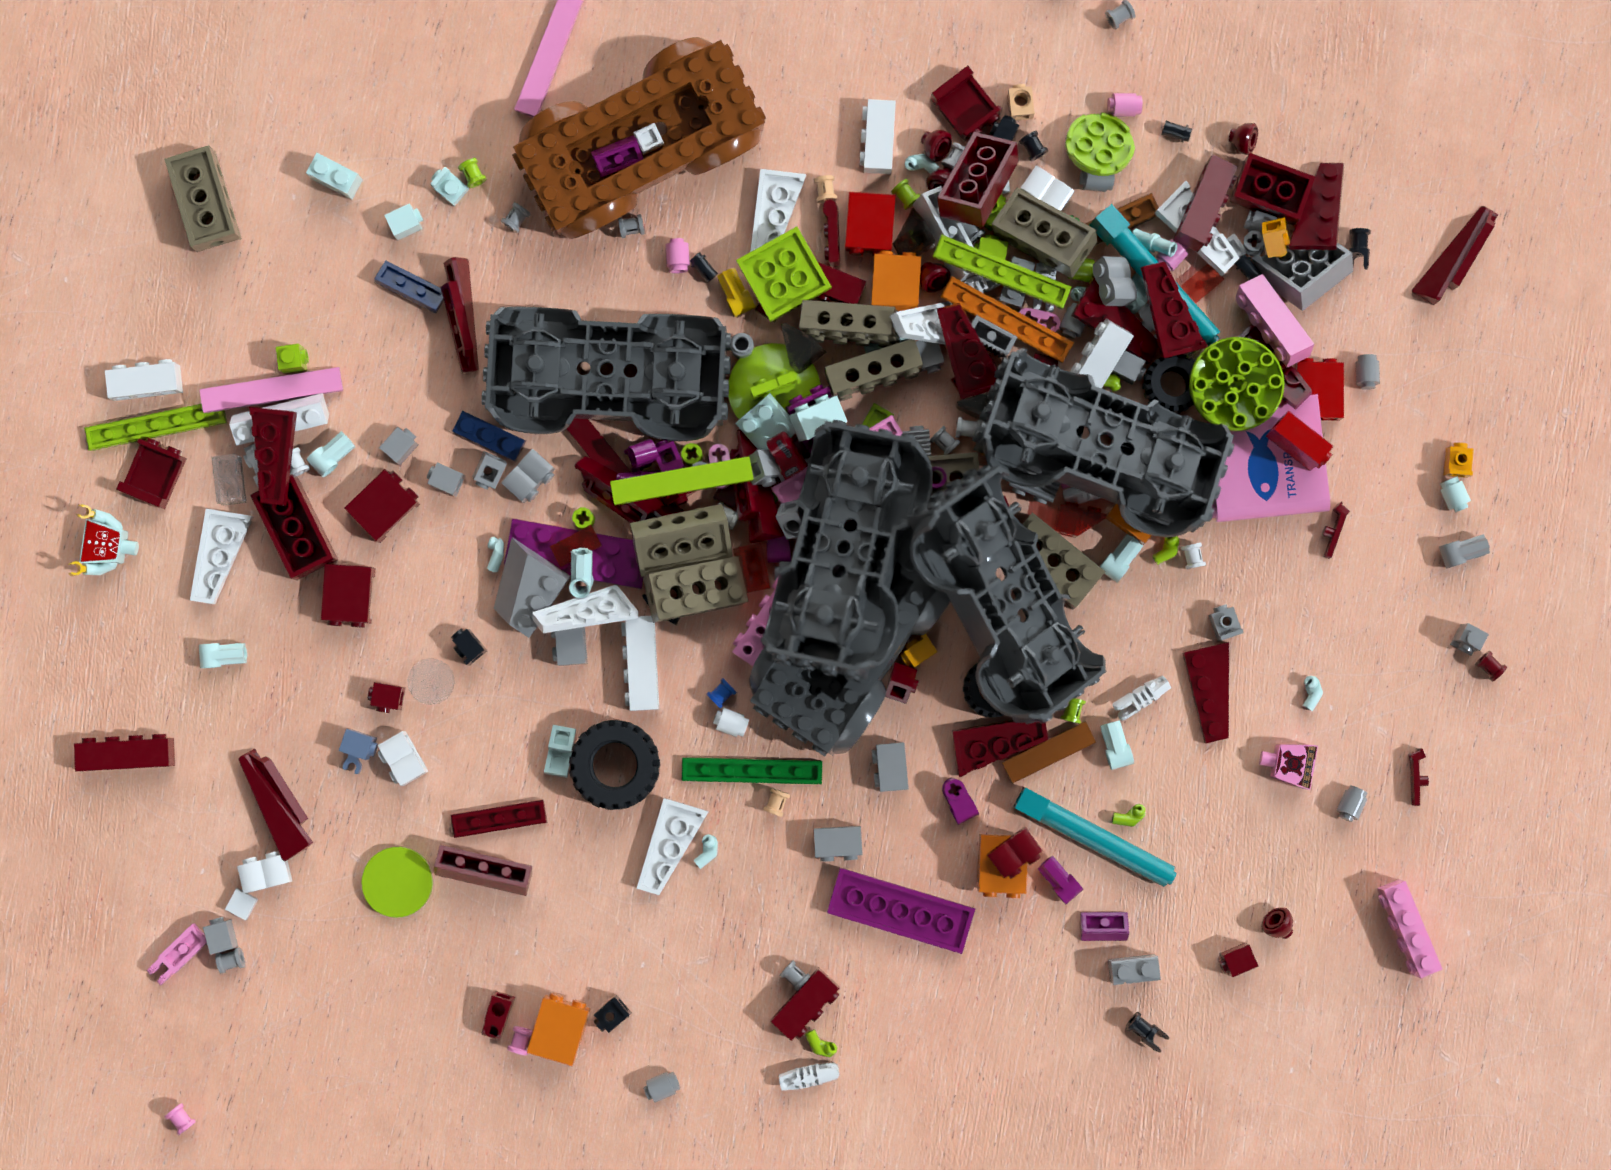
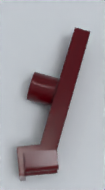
M1339 502L1333 509L1338 515L1334 528L1325 526L1322 532V536L1330 538L1324 557L1328 559L1333 556L1346 516L1350 512L1343 505V502Z
M1418 748L1417 751L1408 754L1410 759L1412 806H1420V786L1429 785L1428 776H1420L1419 760L1426 757L1423 748Z

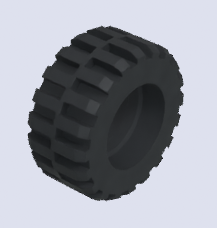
M620 720L603 721L589 727L587 731L578 737V741L574 743L572 755L569 757L570 778L573 779V785L580 792L581 797L592 803V805L605 808L606 810L626 809L645 799L655 787L654 785L660 774L659 751L650 735L639 726ZM609 743L626 745L633 751L637 760V769L634 777L630 782L620 787H610L601 783L593 770L595 754L601 747Z

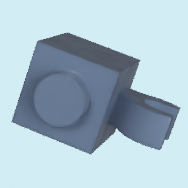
M346 729L339 748L340 752L348 754L346 761L343 763V770H348L349 764L354 763L356 765L354 773L359 774L362 770V763L359 758L369 760L371 756L374 757L378 748V743H375L377 737L353 729Z

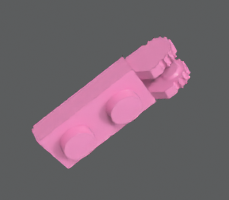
M195 923L190 925L158 956L159 959L148 968L147 972L149 974L155 973L164 963L169 969L157 980L162 985L207 944L205 934Z

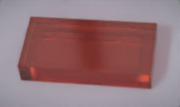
M590 525L551 545L550 548L559 566L563 567L571 563V552L573 549L588 548L594 551L602 547V544L593 526Z

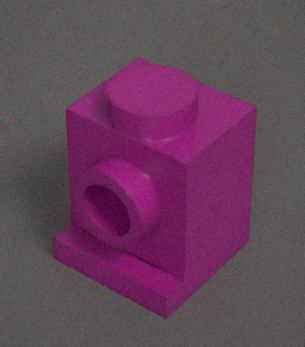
M667 439L655 444L658 452L656 460L661 472L685 468L674 441L669 442ZM666 454L673 456L670 462L664 460Z

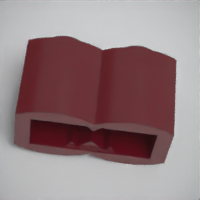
M1023 827L987 853V856L1004 879L1006 877L1012 879L1022 872L1020 867L1028 862L1031 865L1041 858L1039 853L1043 850L1027 828Z

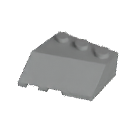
M1337 243V250H1290L1289 246H1286L1287 254L1282 257L1268 258L1267 255L1252 257V262L1263 273L1276 293L1302 311L1353 272L1352 252Z
M512 537L494 609L510 626L529 638L538 627L532 620V612L552 606L571 576Z

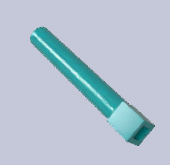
M1111 204L1095 217L1089 226L1096 230V234L1107 246L1111 244L1122 257H1125L1129 265L1143 279L1140 267L1159 262L1128 228L1130 223ZM1176 282L1179 288L1178 291L1182 299L1185 300L1189 308L1188 311L1193 321L1196 322L1203 341L1205 340L1206 344L1210 346L1220 339L1217 335L1220 330Z
M1023 787L1013 806L1018 811L1163 887L1167 884L1171 885L1177 873L1174 872L1175 866L1026 787Z

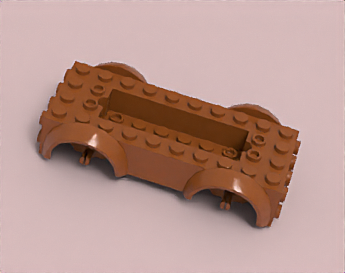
M700 37L678 41L656 54L647 63L642 80L589 108L576 101L556 104L538 113L525 124L520 132L519 143L513 146L516 153L512 154L519 170H525L526 174L523 177L530 191L535 189L537 195L534 198L541 212L546 210L548 216L544 218L552 233L557 231L559 236L563 235L569 239L586 235L634 209L637 206V194L685 169L693 175L710 171L744 154L760 142V135L763 131L766 117L760 106L756 108L754 104L755 95L751 87L744 85V74L739 65H734L732 58L734 55L728 44L724 45L722 40L711 43ZM662 122L666 125L667 131L661 136L665 144L664 146L645 155L642 153L643 160L602 178L600 177L591 154L592 151L633 136V132L653 123Z

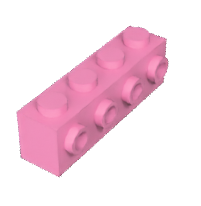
M1261 274L1239 285L1236 295L1238 306L1246 311L1252 325L1259 329L1263 340L1273 348L1276 358L1282 361L1287 368L1310 357L1314 347L1313 341L1265 276Z
M778 578L776 579V581H775L774 584L772 585V588H774L775 590H776ZM775 590L770 597L766 594L759 604V607L762 608L759 614L755 615L753 613L746 623V626L749 627L746 633L742 634L740 632L733 642L736 646L733 653L754 666L756 659L765 647L761 639L766 629Z
M1398 879L1377 888L1380 894L1378 895L1380 904L1384 909L1386 908L1389 915L1387 917L1388 923L1397 934L1398 939L1396 941L1402 953H1405L1407 958L1406 966L1411 975L1423 978L1443 970L1406 881Z

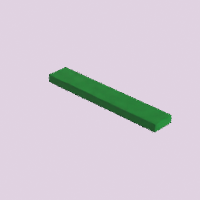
M682 758V781L822 785L823 761Z

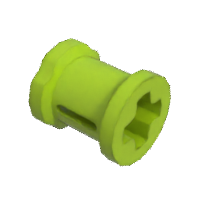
M476 158L466 160L458 166L459 171H463L469 188H475L487 180L486 176L482 175Z
M907 179L901 181L891 191L893 195L896 194L902 201L905 210L912 207L913 203L920 196V194H916L911 189Z
M686 444L681 451V456L687 465L692 466L696 462H702V450L697 444ZM696 450L698 457L696 459L692 457L691 460H688L687 452Z
M585 507L575 510L572 515V520L579 529L588 530L595 523L594 514ZM584 513H586V516L589 518V521H585L584 524L581 525V521L578 520V517L583 516Z
M1073 698L1068 702L1069 705L1065 708L1064 714L1061 715L1060 719L1080 724L1081 720L1079 718L1082 706L1085 705L1086 701Z

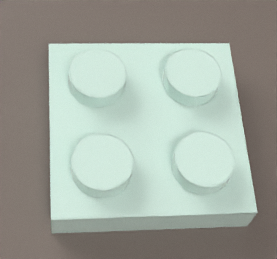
M770 393L735 423L758 450H768L767 440L782 431L786 432L790 438L795 434L788 416L789 414Z

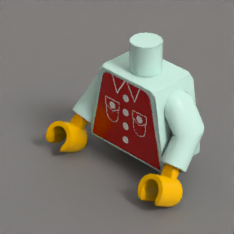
M85 504L79 505L86 508V514L76 515L79 518L86 519L80 562L75 561L68 564L77 567L76 573H68L70 576H77L81 573L83 575H103L114 570L117 564H123L125 554H138L139 543L127 540L128 531L123 530L122 523L110 513L97 509L91 510Z

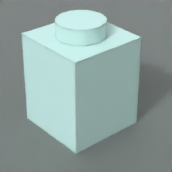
M410 203L384 215L397 240L423 229L420 224L421 221H424L419 209H413Z

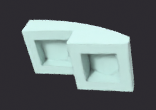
M558 725L552 726L544 774L568 777L569 757L572 755L576 729Z

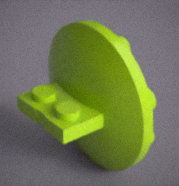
M1229 337L1214 342L1198 356L1190 373L1189 390L1195 408L1209 423L1227 425L1230 431H1244L1261 425L1275 413L1284 393V376L1279 361L1263 344L1245 337Z
M779 343L757 346L748 357L740 358L733 367L728 382L729 402L738 419L742 418L769 393L786 411L785 407L790 405V399L798 395L804 398L811 394L810 389L820 385L818 372L810 359L794 347Z

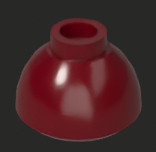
M1245 123L1237 129L1232 128L1229 134V142H1232L1235 148L1242 154L1248 155L1253 152L1258 139L1257 125L1255 123Z
M936 130L931 133L926 132L922 136L921 143L924 145L927 157L937 162L948 154L952 145V136L949 132Z
M944 167L932 172L926 179L927 188L929 190L939 186L943 188L952 169Z
M928 261L921 266L920 285L927 293L937 292L946 286L951 273L942 264Z
M1279 907L1271 910L1262 921V930L1273 938L1287 939L1293 933V917L1287 908Z

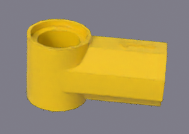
M735 267L717 275L734 317L756 308L748 289L745 290Z

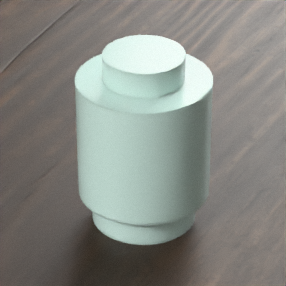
M1458 476L1440 483L1442 487L1440 491L1449 510L1454 509L1456 513L1469 507L1467 503L1471 499L1463 481H1459Z

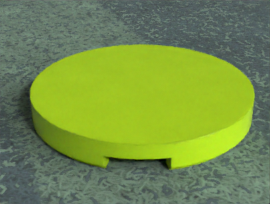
M1103 112L1101 114L1078 117L1069 127L1065 139L1066 151L1071 161L1084 172L1096 176H1110L1119 173L1130 163L1135 151L1129 127L1119 118Z
M391 847L378 852L369 860L362 875V890L369 905L378 913L393 918L405 917L420 910L428 901L433 889V878L428 862L421 854L407 847Z

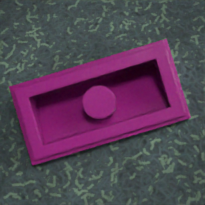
M634 135L591 152L601 178L643 160Z
M1128 912L1080 913L1081 941L1128 940Z

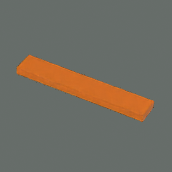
M953 276L950 277L940 296L952 304L960 303L963 310L1017 336L1018 340L1061 363L1064 362L1074 344L1069 339Z

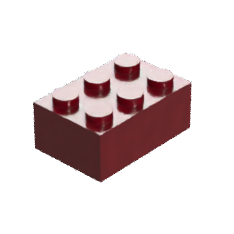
M1249 153L1244 160L1229 202L1253 211L1258 210L1276 216L1277 219L1285 218L1286 223L1295 225L1301 218L1315 176Z

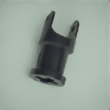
M1353 228L1349 232L1352 235L1349 251L1352 252L1353 267L1354 260L1357 257L1364 256V269L1367 270L1370 256L1368 235L1371 234V230Z
M1136 1012L1126 1025L1128 1031L1132 1030L1142 1038L1141 1041L1156 1052H1161V1049L1153 1042L1156 1033L1162 1038L1169 1040V1036L1155 1024L1151 1025L1141 1017L1139 1012Z

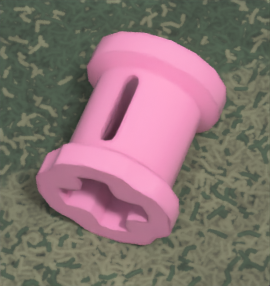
M514 1026L512 1043L508 1046L507 1050L520 1055H528L527 1047L533 1031L524 1027Z
M182 1103L164 1116L166 1119H170L177 1128L178 1135L196 1123L195 1119L191 1120L184 1111Z

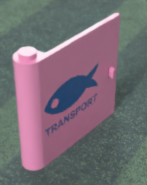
M1318 394L1310 395L1296 410L1282 399L1275 413L1261 425L1244 431H1230L1234 435L1232 440L1234 449L1231 456L1226 459L1225 465H1228L1224 478H1220L1218 485L1221 487L1218 498L1214 500V504H1212V508H1214L1212 518H1216V522L1330 511L1326 464L1322 465L1319 469L1315 467L1309 471L1266 437L1276 422L1288 411L1323 437Z

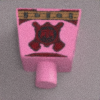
M1276 744L1274 753L1261 752L1259 765L1271 767L1270 777L1301 789L1310 790L1318 746Z

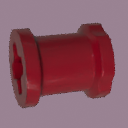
M1488 651L1478 659L1475 665L1478 668L1481 667L1493 682L1506 671L1507 666L1505 664L1501 665L1492 656L1493 653Z

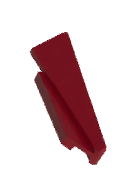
M1481 206L1414 286L1412 293L1435 305L1441 300L1447 287L1452 290L1459 287L1492 232L1498 214L1485 206Z
M452 257L444 262L448 282L441 286V291L461 373L479 370L469 261L466 258Z
M740 429L736 432L738 445L736 449H731L730 460L748 457L758 450ZM751 481L733 484L738 520H748L749 542L756 543L784 536L776 519L778 511L771 487L752 485Z
M584 456L575 464V469L581 471L583 476L582 487L584 491L630 523L684 512L682 508L674 504L665 506L661 497L614 505L610 481H615L618 473L587 456Z
M256 749L240 756L238 760L283 861H287L313 844V841L301 826L308 820V817L270 758L267 756L260 758Z

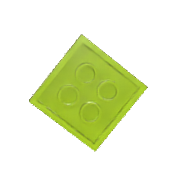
M798 227L789 230L736 260L770 322L801 306L803 300H811L832 288Z

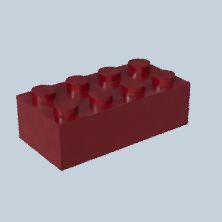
M974 132L937 197L940 217L983 228L1019 162L1017 142Z
M290 475L286 506L261 503L259 491L250 495L291 579L299 580L325 567V564H331L338 560L297 476Z

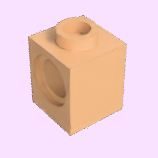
M1025 84L1013 85L1012 88L1008 89L1007 93L1010 117L1016 121L1033 119L1035 112L1032 86L1026 87ZM1022 97L1026 100L1027 104L1018 106L1014 100Z

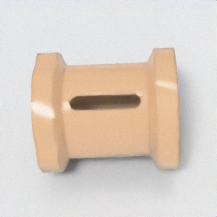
M833 175L814 178L819 196L817 203H825L827 199L837 200V195L834 194Z
M771 788L769 801L763 810L782 817L783 807L786 799L790 798V794Z

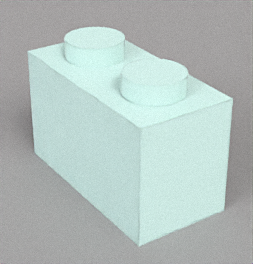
M316 153L306 172L312 180L351 200L363 181L358 173L319 153Z
M825 394L814 399L815 404L808 406L807 403L794 408L795 413L788 415L799 441L813 438L815 430L825 424V421L833 422V420L848 422L837 396L828 397Z

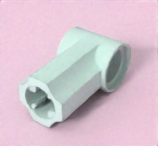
M341 431L324 447L321 446L308 456L307 461L321 477H325L356 446Z
M1126 534L1114 552L1110 553L1100 565L1105 571L1104 574L1118 583L1130 566L1128 565L1143 547L1140 541Z
M588 548L573 549L571 552V583L569 590L574 597L584 598L589 594L594 582L592 576V551ZM577 582L585 583L586 587L579 586Z
M220 643L200 644V668L221 667V665L247 663L245 643L220 645Z
M1120 720L1101 725L1100 728L1107 749L1105 752L1110 769L1114 770L1134 764L1133 754L1129 744L1126 743Z

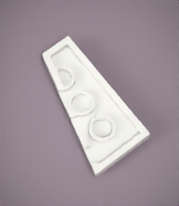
M760 169L751 251L785 233L806 174Z
M1187 180L1155 212L1175 233L1193 194ZM1212 226L1210 233L1213 236L1207 247L1203 246L1196 253L1223 276L1239 257L1225 236L1220 234L1216 227Z
M949 302L898 311L890 315L894 330L900 338L946 345L937 308L949 306Z
M212 509L205 510L190 601L209 604L216 603L254 516Z
M617 585L589 593L584 598H574L532 612V620L542 633L638 618V610Z
M663 799L636 889L660 895L709 811L670 799Z

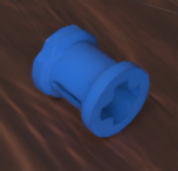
M724 678L720 680L721 683L712 692L706 694L720 709L723 707L722 704L732 694L735 695L737 693Z

